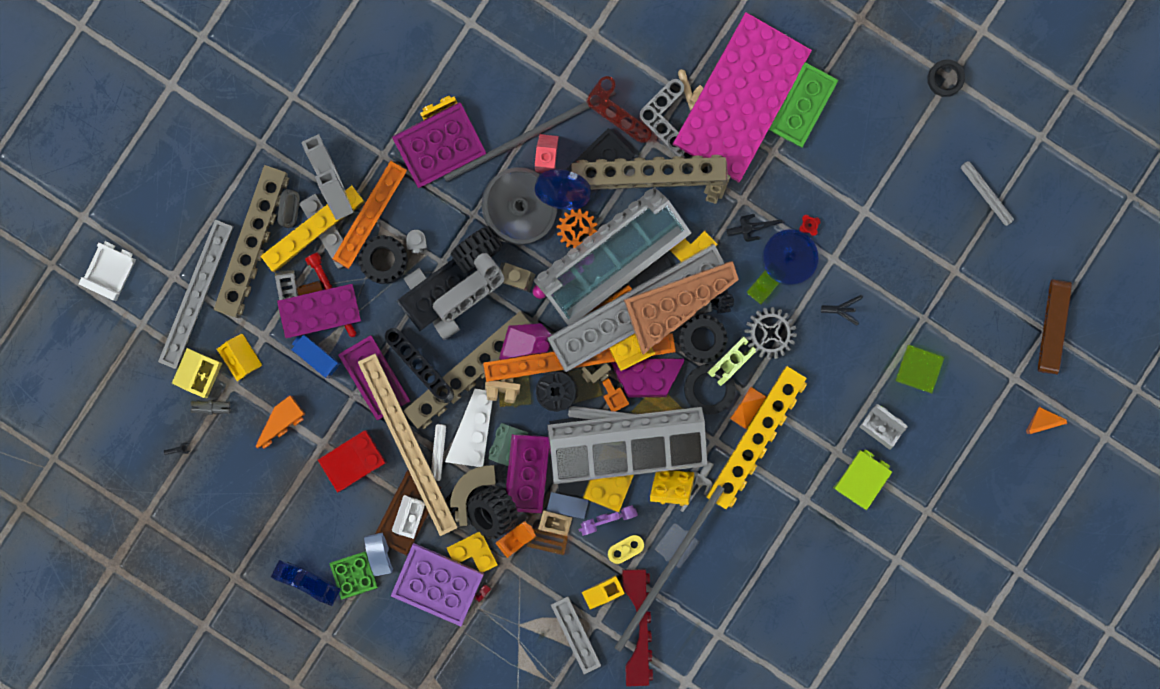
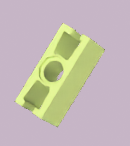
M745 337L739 340L707 372L711 377H714L716 375L715 372L720 368L726 372L717 382L720 386L756 352L754 347L743 354L738 351L743 344L746 345L748 343Z

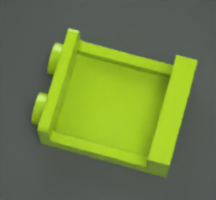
M866 449L863 452L858 450L857 455L839 482H836L833 489L865 510L869 508L892 473L887 463L882 460L877 462L873 459L874 455Z

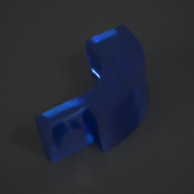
M282 560L278 561L271 575V578L295 587L319 602L333 606L341 590L324 578Z

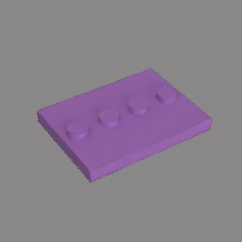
M413 543L391 597L458 626H462L484 573Z

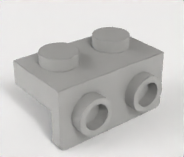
M878 404L870 410L860 425L862 430L889 450L893 448L901 434L908 427L901 419L893 416L885 407Z

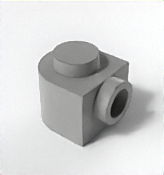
M412 230L408 233L406 237L407 250L411 251L412 254L423 253V249H427L426 237L423 232Z

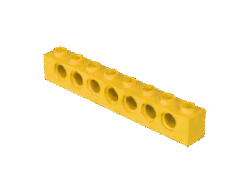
M785 366L706 496L708 499H710L718 485L723 487L725 483L729 482L733 485V490L730 493L723 492L716 504L724 509H727L728 506L732 508L737 500L734 496L738 490L742 491L747 483L745 478L748 474L752 475L757 467L755 464L758 457L762 459L767 451L765 448L767 442H772L777 434L775 429L778 424L782 426L787 418L785 415L788 408L792 409L797 402L795 399L797 393H802L807 385L805 383L806 377ZM786 384L791 385L793 388L790 395L783 393V386ZM776 400L781 401L783 404V408L779 412L773 409V403ZM765 417H770L773 420L770 428L763 426L762 422ZM756 433H760L763 437V441L760 444H755L752 440L753 435ZM749 449L752 451L753 457L751 460L746 461L743 459L742 454L745 450ZM736 466H740L743 469L740 477H735L732 473L733 468Z

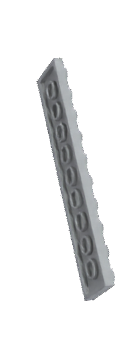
M715 244L708 246L547 338L564 371L571 370L635 333L624 299L724 264Z

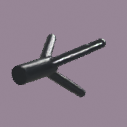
M859 295L839 306L822 305L821 313H837L853 324L858 325L859 323L843 312H856L855 308L844 307L862 299L863 296Z

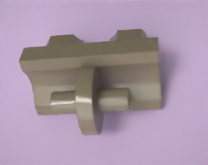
M706 185L704 193L707 194L705 200L716 204L718 198L722 199L727 185Z

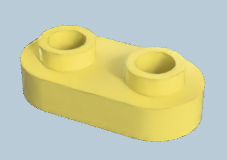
M631 535L614 544L608 550L609 560L615 564H620L639 554L644 548L642 538L637 535ZM632 541H636L638 543V546L636 548L631 547L630 544ZM616 550L621 552L620 557L614 556Z

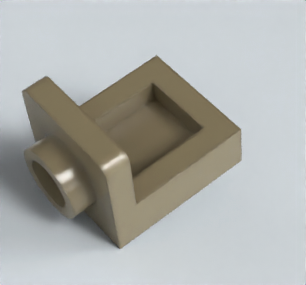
M607 363L592 375L585 367L581 369L583 371L581 376L587 383L591 381L594 384L599 379L602 382L611 375L609 373L611 368Z

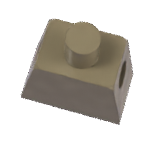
M501 263L500 270L505 278L503 284L530 293L536 274L508 263Z

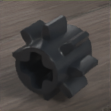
M725 290L711 300V306L714 310H717V314L731 312L730 308L734 305L733 295L728 294V290Z

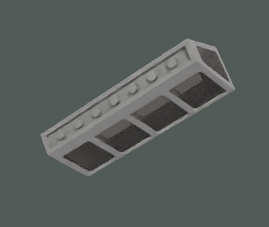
M702 407L548 425L549 455L554 484L707 466L705 421Z

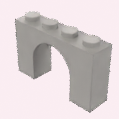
M318 134L303 141L302 145L317 174L315 178L335 219L338 220L353 213L354 211L336 166L320 135Z

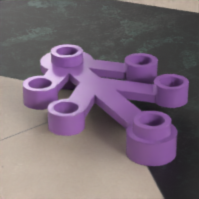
M631 505L622 508L620 514L615 512L609 515L597 516L598 522L596 523L594 519L584 521L581 524L582 527L578 530L584 536L596 532V526L620 519L621 517H623V520L638 516L636 508Z

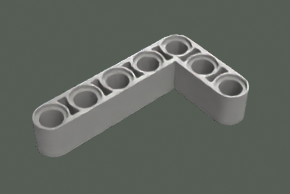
M673 79L642 108L639 118L642 124L675 156L684 157L685 151L678 147H672L670 144V140L676 138L679 132L662 116L684 91L682 81ZM677 84L681 90L679 93H672L670 86ZM658 98H665L667 105L664 107L658 106L656 103ZM650 111L654 117L652 120H645L643 113ZM658 125H665L667 132L664 134L658 133L656 130ZM706 166L708 169L707 173H710L711 166ZM687 167L691 172L693 171L692 167Z

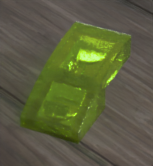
M771 262L747 293L759 304H762L786 274Z

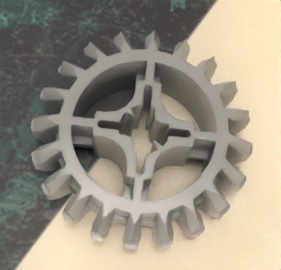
M774 307L770 309V313H768L767 308H763L764 315L757 311L758 318L753 315L750 317L754 323H746L747 326L751 327V330H745V333H750V336L745 339L747 341L752 340L748 347L755 346V353L760 350L759 357H763L764 353H767V359L771 358V353H773L775 359L778 358L777 352L784 356V348L787 351L791 350L787 344H795V341L790 340V337L797 336V334L791 333V330H795L796 326H789L793 319L786 321L788 313H785L783 317L780 316L782 313L781 309L777 311V314H774ZM768 317L778 319L773 326H767L761 322L762 319ZM782 324L786 330L785 341L778 335V330ZM756 326L763 332V337L759 343L755 337ZM769 328L771 330V328H775L773 334L776 338L772 339L771 336L764 341L768 334L766 329ZM769 340H773L780 345L776 349H766L763 346Z

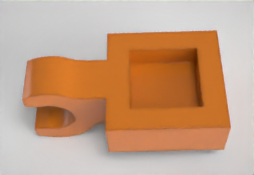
M609 378L602 381L608 392L603 397L611 411L616 412L629 405L620 387L614 389Z

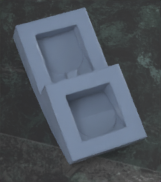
M551 492L547 511L584 519L588 500Z
M383 532L365 536L366 552L373 575L379 576L392 573L393 567L387 554L389 548Z

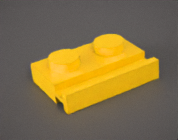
M635 333L609 347L620 371L655 354L652 347L644 355L641 353Z

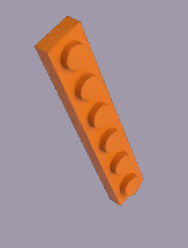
M392 161L389 162L332 260L347 269L350 268L407 172L406 169Z

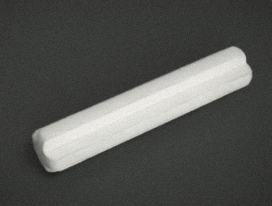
M437 424L435 428L431 472L436 481L441 480L446 434V425Z

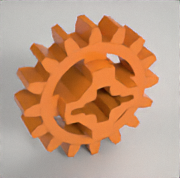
M571 209L570 215L565 212V219L559 218L562 225H557V228L561 229L557 236L563 237L560 242L566 241L567 248L570 245H573V248L580 245L583 241L579 242V238L584 234L591 236L597 232L593 228L597 226V223H592L594 216L588 217V211L582 214L581 209L578 210V213ZM575 217V221L572 224H566L569 219ZM582 218L589 223L590 227L584 226ZM577 221H579L580 228L583 231H579L577 238H575L576 234L572 228H575ZM565 232H569L572 235V241L566 237Z

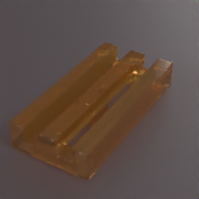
M533 528L534 533L564 540L563 543L535 537L532 540L561 546L562 549L557 550L532 544V540L527 543L526 547L564 555L568 536Z

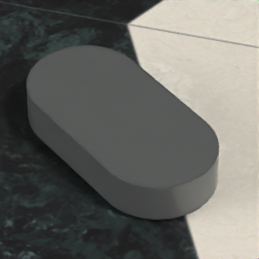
M291 189L282 192L278 210V223L286 228L293 227L298 216L300 197L296 191Z

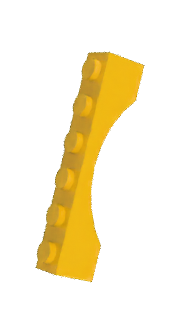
M352 185L345 190L353 211L365 203ZM327 204L260 257L271 271L275 273L313 240L343 218L336 220Z

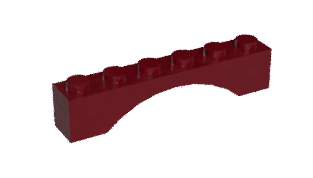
M645 568L622 569L623 590L630 597L636 611H638L650 593L646 592V584H650V574L646 573ZM647 611L639 623L637 645L631 658L625 665L626 686H649V681H653V669H649V662L652 661V650H648V642H652V635L647 627V623H651V611Z

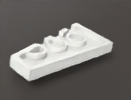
M474 389L445 462L476 467L484 465L492 400H487L486 390Z

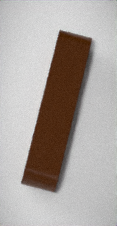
M1052 279L1050 282L1038 360V372L1055 375L1059 373L1072 288L1071 282Z

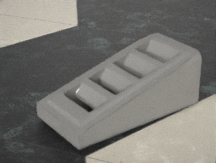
M294 270L275 273L279 300L299 296ZM291 277L290 281L281 282V279ZM290 285H292V287H293V288H290V289H284V290H282V287H283V286H290ZM294 293V296L283 297L284 294Z

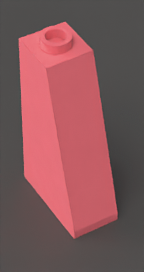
M539 135L535 158V171L537 173L555 174L559 136Z

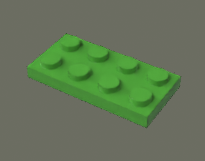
M805 62L772 122L769 131L802 148L838 80Z

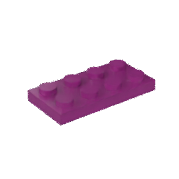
M353 284L277 300L285 338L361 321Z
M372 335L341 352L338 356L378 421L383 418V415L358 361L376 354L400 406L410 402V399Z
M512 434L506 492L511 496L512 501L515 502L518 512L542 513L549 454L548 436Z

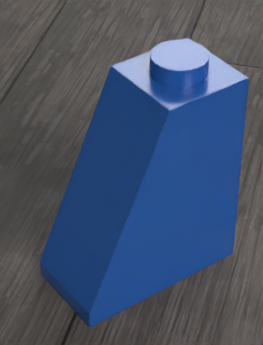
M306 335L298 336L292 343L294 347L291 350L325 378L329 379L341 365L340 362Z

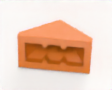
M750 387L730 419L747 429L766 396Z
M1038 407L1026 432L1027 434H1033L1067 424V420Z

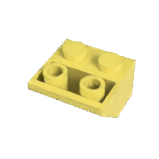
M187 348L172 384L200 397L208 398L222 362Z

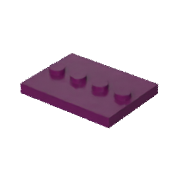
M461 102L392 136L418 188L487 154Z

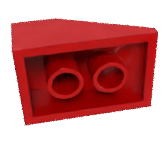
M367 430L318 459L337 493L387 463Z

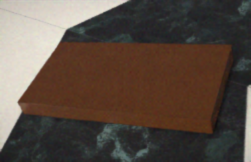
M407 470L375 533L383 532L388 547L406 556L429 514L425 505L414 539L392 532L403 496L406 495L423 501L409 470Z

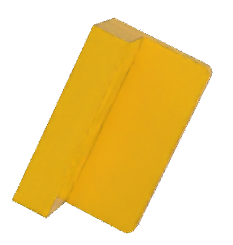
M243 334L226 341L217 348L236 381L241 380L250 372L262 366Z

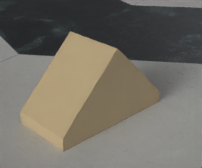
M544 510L538 529L567 536L572 517Z

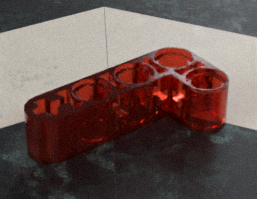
M609 76L601 77L586 98L587 106L637 142H647L651 138V130L608 99L615 89V81ZM605 79L611 82V88L607 91L601 87V83ZM593 95H597L600 98L598 106H593L590 103ZM609 106L614 107L616 110V114L613 117L606 115V109ZM625 117L631 120V126L627 129L621 124L622 119ZM636 123L638 124V126L636 127L638 130H646L645 135L647 136L645 138L641 137L639 139V133H637L636 131H633L632 134L630 133V131L634 129Z

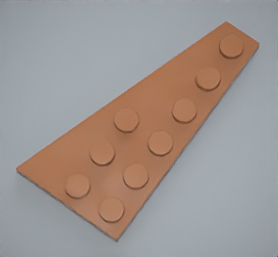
M733 261L624 299L643 355L652 346L663 340L666 335L696 314L699 309L710 303L713 298L739 280Z

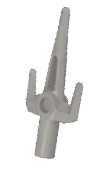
M707 461V466H704L700 473L690 471L694 472L695 477L692 491L696 484L698 487L693 495L690 496L689 503L703 485L707 486L704 495L708 494L713 483L706 477L712 469L713 463ZM688 505L682 506L680 511L684 512Z

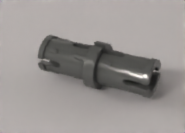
M208 400V402L191 401V413H208V415H213V413L230 414V402H213V400Z

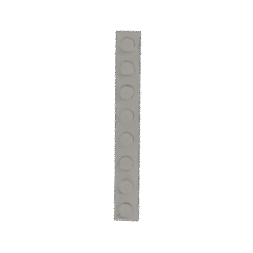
M218 220L214 221L159 358V363L174 369L178 368L234 228L233 226Z

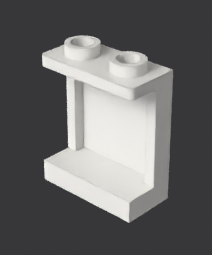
M106 241L104 244L98 242V249L84 278L81 277L79 285L117 301L136 259L131 258L132 253L123 249L121 252L114 250L115 245Z

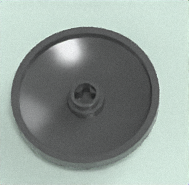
M510 168L502 171L490 180L482 196L481 205L484 220L494 234L505 242L517 245L532 243L546 235L554 224L557 214L555 193L548 181L531 169Z

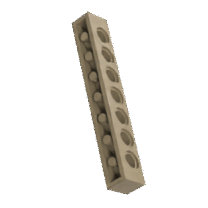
M697 155L692 156L691 159L675 156L672 159L666 160L664 157H655L653 160L635 158L634 161H626V159L620 158L615 159L614 162L598 159L596 162L589 163L587 160H578L577 163H572V187L574 190L728 185L727 160L722 155H712L711 158H703V156ZM711 166L712 171L710 173H703V168ZM686 167L693 168L690 174L683 173ZM666 168L674 169L672 174H664ZM634 169V175L626 176L627 170ZM647 169H654V173L652 175H645V171ZM609 170L616 171L613 177L606 176ZM590 171H597L595 177H587Z
M264 165L213 310L235 318L243 314L245 309L244 299L249 296L252 288L249 284L251 279H255L258 268H255L256 264L262 260L260 257L264 254L262 247L264 242H268L271 232H268L269 227L274 225L277 214H275L276 207H279L283 188L286 189L290 178L287 177L288 174L286 172ZM271 183H275L277 186L274 193H268L267 186ZM264 201L270 203L268 211L261 210V204ZM258 219H262L264 222V226L261 229H256L254 226L255 221ZM256 237L257 245L253 248L249 247L248 240ZM245 255L251 257V263L247 266L242 264V258ZM239 273L245 276V280L241 284H238L235 280L236 275ZM233 291L238 293V299L235 302H231L229 299V295Z
M520 311L442 377L450 387L453 379L458 378L461 381V387L457 390L453 389L454 398L451 401L452 404L462 397L460 395L461 392L465 389L468 392L476 385L475 380L479 377L485 378L484 367L480 362L482 354H489L490 362L500 360L501 352H497L494 345L498 341L504 342L508 326L531 324ZM468 366H473L476 369V374L473 377H468L465 374ZM428 389L403 412L418 429L420 427L425 429L432 423L431 418L437 414L439 417L447 410L445 406L449 403L439 402ZM443 389V390H442V391H444V392L447 394V392H448L447 389ZM426 403L432 406V412L428 415L422 412V406Z

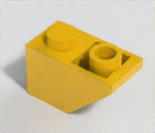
M616 575L582 592L590 609L625 594Z

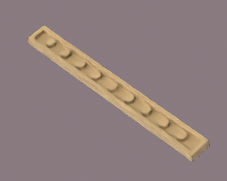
M376 354L358 361L439 535L442 536L458 528Z

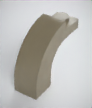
M495 465L475 468L463 475L455 485L451 495L450 507H458V511H455V520L459 522L460 526L468 525L467 499L470 493L479 486L496 484Z

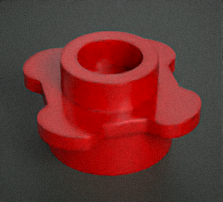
M804 215L802 217V226L799 227L800 232L810 233L811 236L817 235V228L821 222L820 219Z

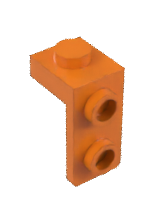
M524 521L498 540L496 544L508 558L523 545L534 539L536 535L532 526Z

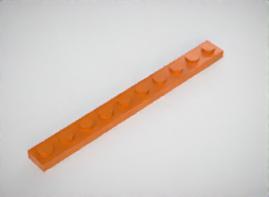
M673 333L666 335L658 344L652 346L655 352L652 356L676 352ZM608 348L574 368L615 362ZM554 352L483 363L486 382L564 370Z

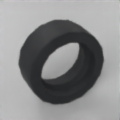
M951 59L941 60L930 69L927 76L928 85L936 95L950 97L963 87L965 72L956 61ZM949 67L956 72L957 83L953 88L942 89L937 85L935 75L940 68Z

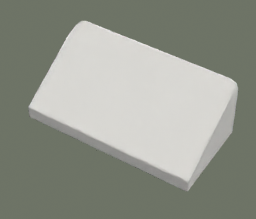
M404 495L392 532L414 539L425 507L424 501Z

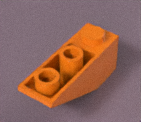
M293 396L287 397L274 407L256 444V448L262 447L265 449L273 443L271 439L275 436L280 438L287 433V427L291 424L296 426L304 420L302 416L305 413Z

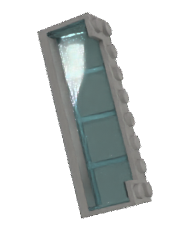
M654 187L646 191L640 199L632 202L623 212L616 214L610 222L602 225L593 235L586 237L580 245L571 249L562 259L555 261L549 269L541 272L533 281L565 323L570 325L589 313L685 239L691 232L670 201Z

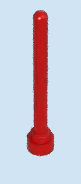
M317 252L305 258L308 266L310 265L311 268H314L325 290L333 288L320 265L322 258ZM352 323L344 325L349 336L355 337L356 331Z

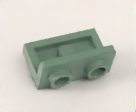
M501 423L496 431L495 441L490 448L489 459L508 466L512 434L528 435V432Z

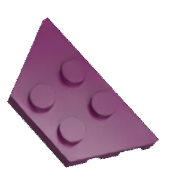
M644 359L622 371L619 370L616 362H610V365L616 372L617 378L623 385L628 397H667L681 367L684 365V359Z

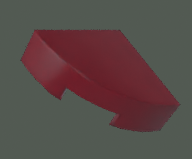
M484 584L474 596V599L480 602L491 590V587Z

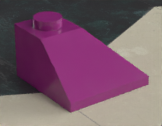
M541 323L509 325L499 358L504 360L546 353L550 346L547 338L551 334Z

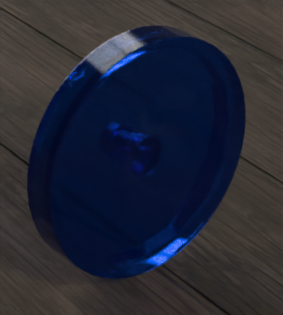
M567 170L543 172L537 177L534 188L535 194L542 202L551 207L564 210L583 207L588 203L591 194L589 183L582 176Z
M792 229L774 234L766 243L762 256L764 268L769 276L784 285H797L805 282L815 272L819 259L818 250L813 240L805 233Z

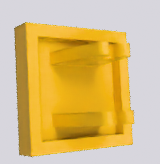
M673 470L656 472L650 501L661 502V504H680V506L689 505L695 478L694 472Z

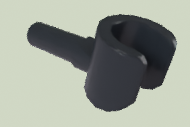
M184 442L179 447L164 450V454L167 455L176 452H182L183 454H187L190 451L184 452L182 450V446L184 444L187 445L189 443Z

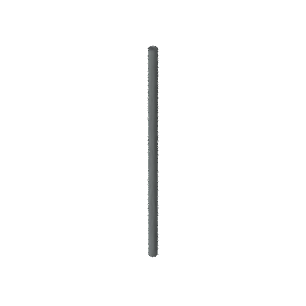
M611 88L487 152V154L443 175L446 182L616 95V93Z
M718 485L614 647L616 650L621 652L725 490L723 487Z

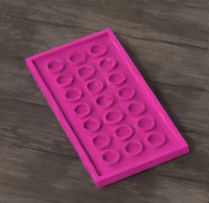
M745 12L675 138L673 145L692 156L699 155L703 156V158H711L712 155H722L726 157L728 175L735 181L740 182L812 50Z

